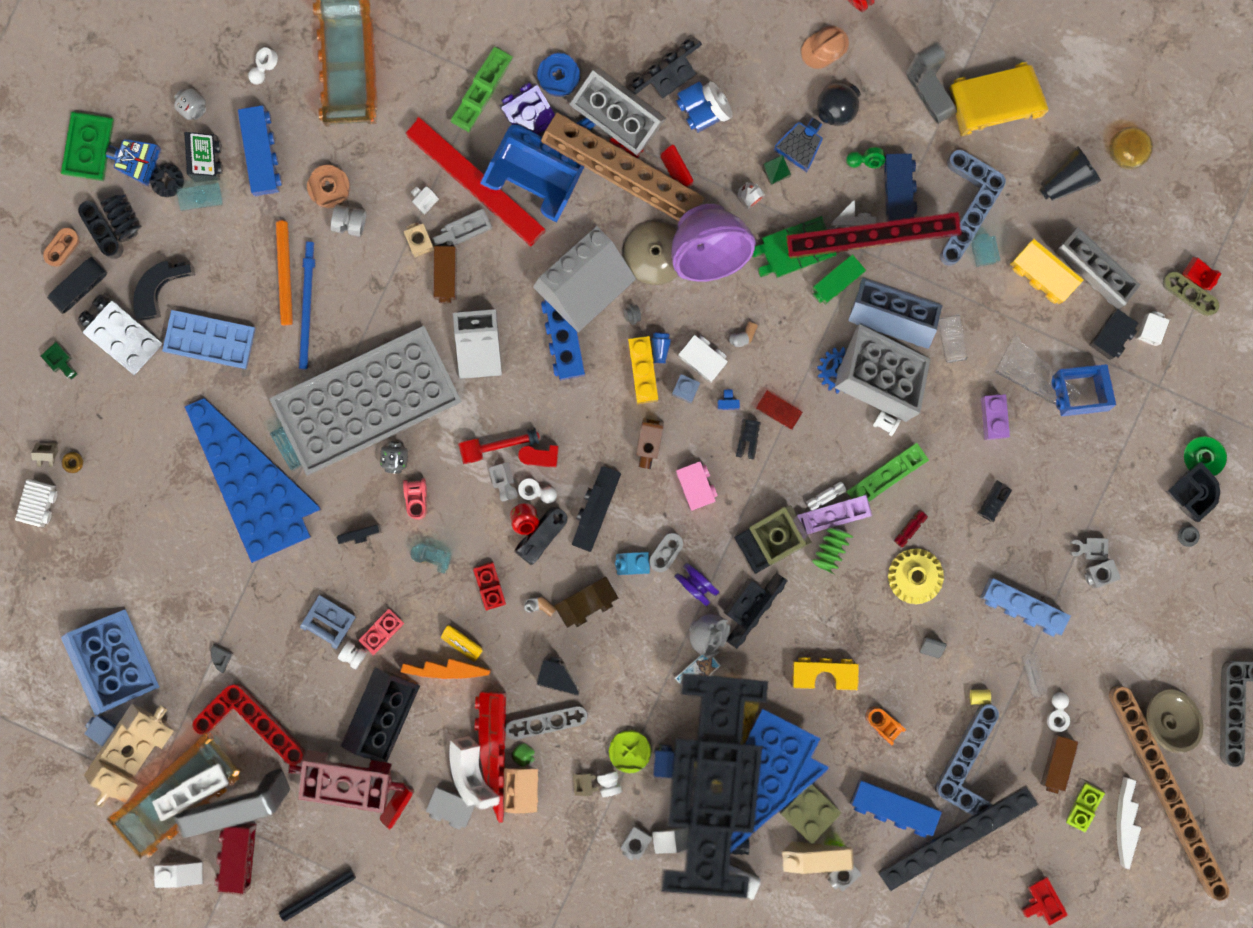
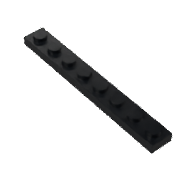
M1026 784L881 869L879 875L891 892L1039 804Z

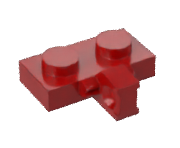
M1045 876L1027 886L1032 898L1029 899L1030 904L1021 909L1024 917L1029 918L1035 914L1037 917L1043 915L1046 923L1050 926L1068 916L1048 877Z

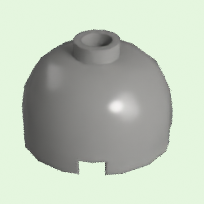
M707 614L694 621L690 626V642L695 651L706 658L715 657L719 653L716 650L719 646L724 647L730 632V625L726 624L728 620L717 615Z

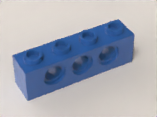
M546 300L541 301L543 314L547 313L549 322H545L547 335L551 334L553 341L549 343L551 356L555 355L556 363L553 364L554 375L559 376L560 381L585 376L577 331L564 318L560 321L554 320L553 313L556 310ZM560 331H566L569 334L568 339L564 342L556 338ZM563 352H570L573 355L570 362L565 363L561 361L560 356Z

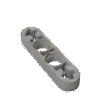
M574 706L516 719L507 724L506 734L510 739L518 740L580 726L586 722L588 713L583 707ZM575 710L584 713V717H581L580 722H577V719H570L571 724H566L567 718L564 712H569L568 716L574 715ZM555 714L563 717V724L559 727L551 723V718ZM539 719L542 722V729L533 731L530 727L531 721ZM523 721H527L529 734H525V730L519 731L518 736L510 733L509 729L513 727L512 724L522 727L524 726Z

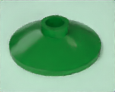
M1200 436L1190 441L1186 446L1184 462L1188 470L1197 463L1202 462L1216 476L1226 466L1227 452L1223 444L1217 439L1209 436ZM1208 452L1210 458H1205L1203 453Z

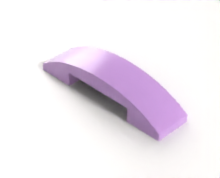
M867 495L797 516L807 534L873 515Z

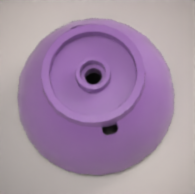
M704 204L694 207L686 212L678 222V230L672 242L671 257L674 269L681 278L697 282L712 281L726 277L740 270L750 260L755 249V239L748 226L739 217L726 211L721 205Z

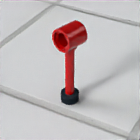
M533 428L531 431L527 429L528 434L480 445L479 439L458 443L463 465L484 460L482 453L527 442H530L531 446L536 442L539 444V433L536 432V428Z

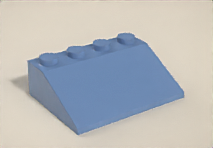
M126 609L70 631L61 637L95 716L159 688Z

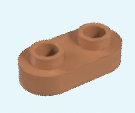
M71 228L61 229L44 250L43 257L45 262L53 267L63 265L79 244L78 233ZM68 236L72 237V241L70 243H66V238ZM55 253L59 254V258L57 260L53 259V255Z

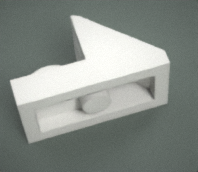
M854 200L833 221L832 228L875 224L876 217H871L869 213H860L858 217H855Z

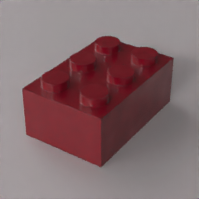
M240 823L220 830L219 843H222V849L217 855V864L220 865L219 873H216L215 886H218L217 892L244 895L251 889L257 824Z

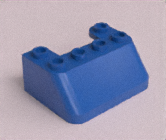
M511 125L497 148L480 184L493 190L501 189L506 180L543 198L544 201L540 207L541 213L557 223L584 166L542 143L543 137L522 126Z

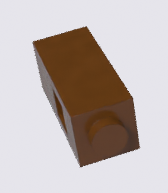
M434 246L433 297L435 300H439L438 303L449 304L451 300H456L457 249L456 247Z
M1058 735L1053 736L1041 784L1046 786V791L1056 794L1059 793V790L1066 792L1078 741Z

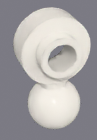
M265 47L258 51L256 55L257 67L252 68L248 73L251 83L261 84L265 79L264 71L271 70L276 66L278 57L274 50Z
M524 479L518 487L520 496L526 500H532L539 496L544 503H552L557 498L554 488L548 486L542 489L533 479ZM527 485H531L533 487V491L531 493L525 492V487Z
M1058 692L1052 697L1055 711H1052L1047 717L1048 727L1055 732L1066 730L1070 724V718L1064 712V708L1069 704V697L1063 692ZM1056 717H1059L1061 720L1059 725L1054 723Z

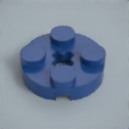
M555 53L540 63L537 76L541 88L547 94L562 97L570 95L578 86L580 71L570 56ZM558 70H562V74L565 75L560 80H556V77L553 76V73H557Z

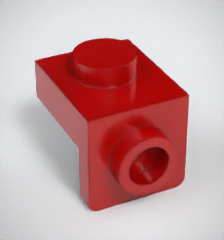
M1193 257L1182 275L1200 288L1210 291L1217 284L1222 273L1211 269L1198 257Z

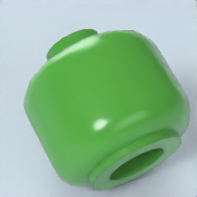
M525 743L519 744L512 752V760L521 767H525L527 764L531 765L535 759L533 757L535 751Z

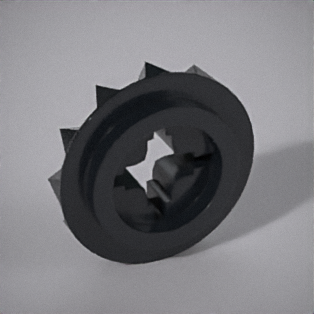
M165 163L157 166L151 172L149 182L152 190L159 196L173 197L182 190L184 176L178 167ZM166 173L169 178L175 179L169 181L167 187L164 182L158 181L164 179Z

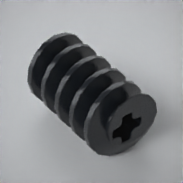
M115 195L100 203V205H105L103 211L109 213L107 215L108 220H113L111 223L112 228H117L115 234L120 236L119 242H125L138 235V230L142 228L141 225H134L138 220L137 217H130L134 210L126 209L130 202H122L127 197L126 195Z

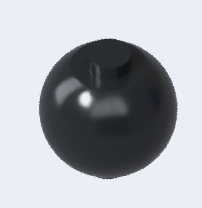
M837 83L826 87L820 93L817 100L820 120L832 126H844L853 121L859 111L858 98L861 96L859 89L852 83L848 85Z

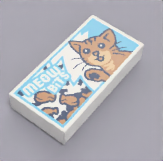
M700 655L677 675L675 679L681 685L682 673L711 675L721 665L714 657L706 658Z

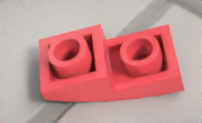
M388 609L358 642L374 656L404 623Z

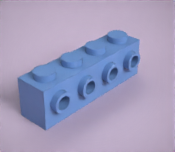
M989 578L980 598L986 600L984 604L995 609L999 606L1005 609V614L1016 618V616L1024 618L1023 623L1034 628L1038 625L1044 628L1042 632L1053 637L1055 634H1063L1071 617L994 578Z

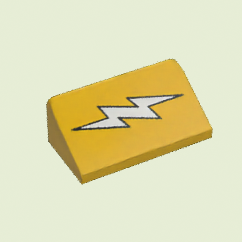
M448 625L441 635L442 640L473 662L483 652L481 646L451 625Z

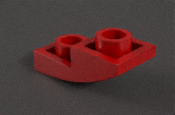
M494 562L473 567L485 610L506 605Z

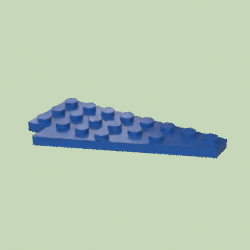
M201 399L185 406L251 563L311 538L303 518L320 511L321 508L206 399Z
M762 709L745 743L762 746L754 832L829 769V766L811 758L821 738ZM732 833L731 852L753 833Z

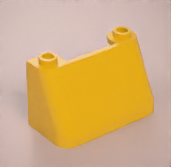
M1027 62L1017 64L1013 69L966 80V77H961L953 80L954 84L949 87L952 102L957 110L956 118L961 136L970 135L972 131L983 130L985 127L1022 118L1024 120L1029 119L1031 115L1032 119L1040 118L1049 111L1032 65H1028Z

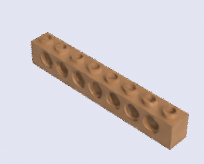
M556 113L541 140L547 146L678 221L686 212L700 206L705 198L699 195L698 192L685 187L679 181L666 176L660 170L652 168L641 159L633 157L622 148L614 146L607 142L606 139L593 134L587 128L574 123L568 117L562 116L559 113Z

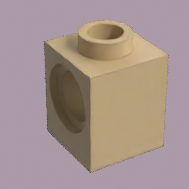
M418 222L407 226L408 230L403 231L415 258L434 250L423 223L420 225ZM416 234L424 235V240L419 244L413 242V237Z

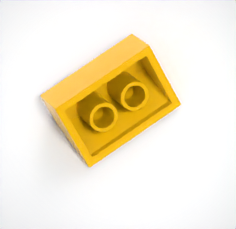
M1035 239L1030 241L1011 263L1016 274L1021 277L1024 275L1030 280L1029 284L1036 290L1041 289L1045 292V297L1053 304H1056V302L1058 304L1063 303L1083 281L1080 276Z

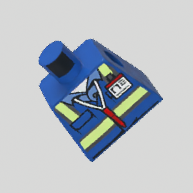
M123 140L120 148L110 145L107 149L106 157L116 160L114 168L117 171L145 186H149L151 172L155 169L161 148L156 144Z

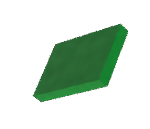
M71 112L61 168L62 175L104 182L108 161L106 152L111 143L114 126L113 118Z

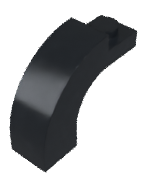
M163 261L147 270L139 280L134 292L133 306L136 320L141 322L161 317L158 305V296L161 289L172 280L194 276V267L190 264L187 265V262L174 264L175 267L172 268V264L169 261Z

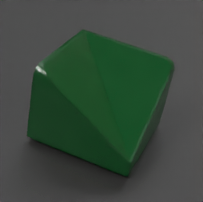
M783 155L763 164V169L771 185L791 177V172Z

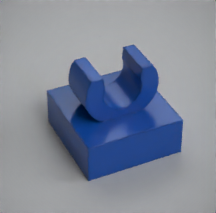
M733 389L724 390V400L717 401V410H739L740 400H733Z

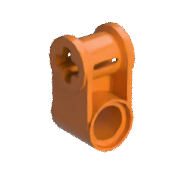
M871 707L865 714L866 721L890 745L894 744L893 741L901 732L906 731L893 717L891 718L879 707ZM874 712L881 713L879 722H872L871 716Z

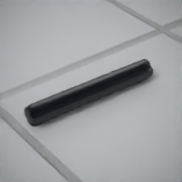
M349 869L279 912L281 920L286 922L352 882L356 878L355 873L352 869Z

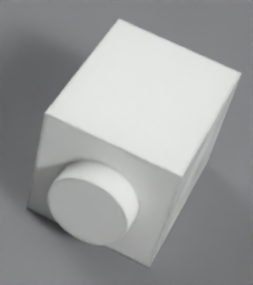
M1156 311L1146 314L1136 339L1154 346L1160 345L1169 320L1164 318V314Z

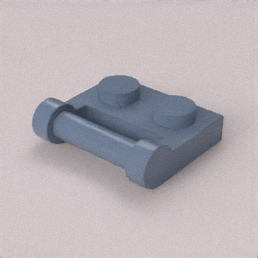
M319 595L300 628L304 631L309 630L332 644L331 647L337 650L356 616ZM313 618H317L338 631V635L335 637L312 623Z

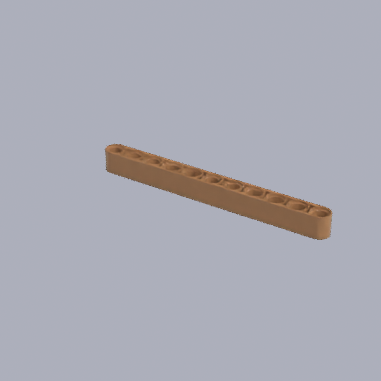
M1113 687L1109 692L1110 701L1206 894L1217 901H1224L1229 896V887L1156 740L1149 730L1148 724L1132 692L1126 687ZM1122 690L1125 693V699L1122 702H1118L1116 694ZM1129 710H1133L1135 713L1132 721L1126 719V713ZM1142 729L1144 737L1138 741L1136 739V732ZM1152 748L1154 756L1147 760L1145 753L1148 749ZM1158 768H1162L1164 772L1160 779L1155 777V771ZM1171 787L1173 795L1170 798H1166L1165 790ZM1177 807H1181L1183 814L1176 818L1174 811ZM1191 826L1192 834L1189 837H1185V828ZM1197 846L1202 847V853L1199 856L1194 855V849ZM1210 865L1212 871L1209 875L1205 876L1203 870L1206 866ZM1216 885L1221 886V892L1218 895L1213 893Z

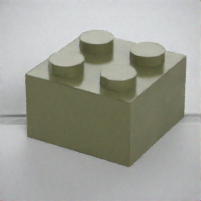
M792 506L784 507L749 527L769 565L778 563L812 543Z
M813 784L808 786L779 811L811 844L841 814L840 810Z

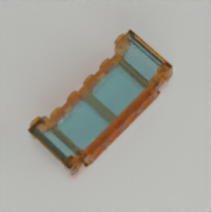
M316 0V2H313V14L317 15L320 21V28H317V40L321 41V49H318V60L322 62V70H319L320 83H323L324 91H320L322 108L318 109L319 120L323 121L325 127H330L333 124L350 123L377 124L376 111L378 110L374 32L373 20L370 15V0Z
M207 732L174 763L106 820L140 859L145 855L149 858L158 850L156 846L166 838L170 841L179 833L174 816L161 821L153 806V801L217 764H220L230 786L240 779L239 774L243 770L232 762L214 741L213 735ZM224 786L186 809L208 804L213 797H221L228 789Z

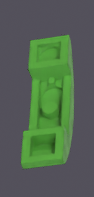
M916 443L846 492L851 499L867 495L868 502H870L899 480L925 464L929 459L918 443Z

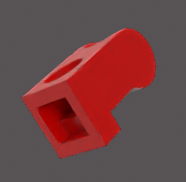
M550 445L549 451L535 450L533 447L524 446L519 450L518 458L525 465L557 468L559 446Z

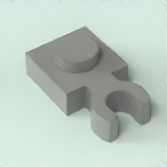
M1085 538V544L1079 540H1072L1070 544H1077L1079 550L1077 552H1070V555L1080 556L1082 553H1085V559L1108 560L1109 539Z

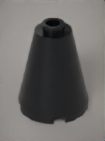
M1076 147L1040 183L1042 188L1039 190L1046 200L1050 198L1054 201L1096 185L1101 179L1080 147Z

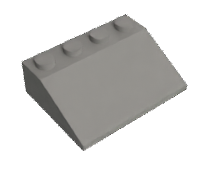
M596 226L542 274L533 288L579 333L628 288L636 278L613 242Z
M859 324L839 367L835 388L907 422L921 411L930 359Z

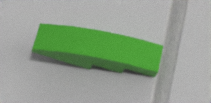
M496 47L493 48L474 77L473 83L463 97L461 105L451 118V123L470 132L513 59L512 56Z

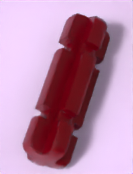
M921 510L917 511L914 515L915 518L911 519L901 531L902 534H899L894 539L898 546L904 547L907 544L908 539H911L921 527L920 524L924 523L928 518L926 513Z

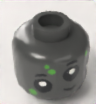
M389 441L388 445L381 448L380 466L385 469V472L401 473L407 467L408 449L401 446V442Z

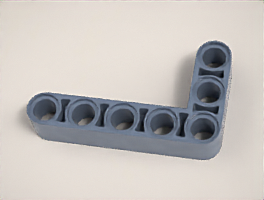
M956 150L951 154L947 161L948 168L980 189L960 220L961 232L966 234L967 241L961 242L957 236L950 237L941 251L940 259L947 266H952L961 259L1006 183L1002 173L963 150ZM960 157L963 160V165H955L953 158ZM973 167L980 169V177L972 174L971 169ZM991 178H995L999 181L998 188H994L990 185ZM980 196L988 199L989 204L987 206L979 203ZM969 214L977 216L978 222L976 224L969 222ZM947 250H952L955 252V260H949L947 258Z
M990 704L978 707L935 786L939 796L972 815L979 813V808L982 805L986 804L988 807L992 805L989 801L961 786L998 720L999 711ZM986 708H991L993 711L990 719H984L983 711ZM976 727H981L983 732L979 738H974L972 734L973 729ZM965 746H971L972 754L968 757H964L962 754ZM957 764L961 765V773L954 776L952 774V767ZM949 783L952 788L949 794H942V786ZM969 794L970 802L962 805L960 802L961 796Z

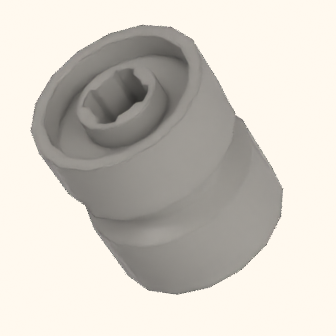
M336 204L331 220V231L342 234L348 231L349 235L361 237L366 221V210L358 208L349 210L348 206Z

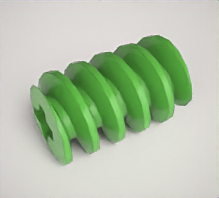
M835 527L834 529L827 528L826 531L831 536H823V540L827 544L819 545L823 552L817 551L815 554L820 559L812 560L815 566L831 574H834L831 569L839 568L835 561L843 560L838 554L846 553L842 545H850L846 538H853L851 534Z

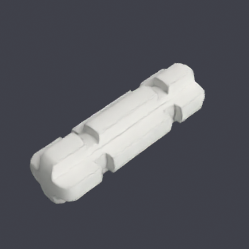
M838 482L833 485V488L830 487L816 495V498L813 497L807 500V506L813 511L820 504L824 505L836 498V495L846 492L844 484Z

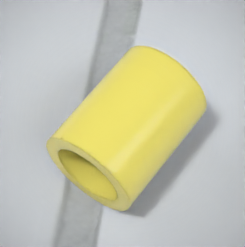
M970 690V704H991V690Z

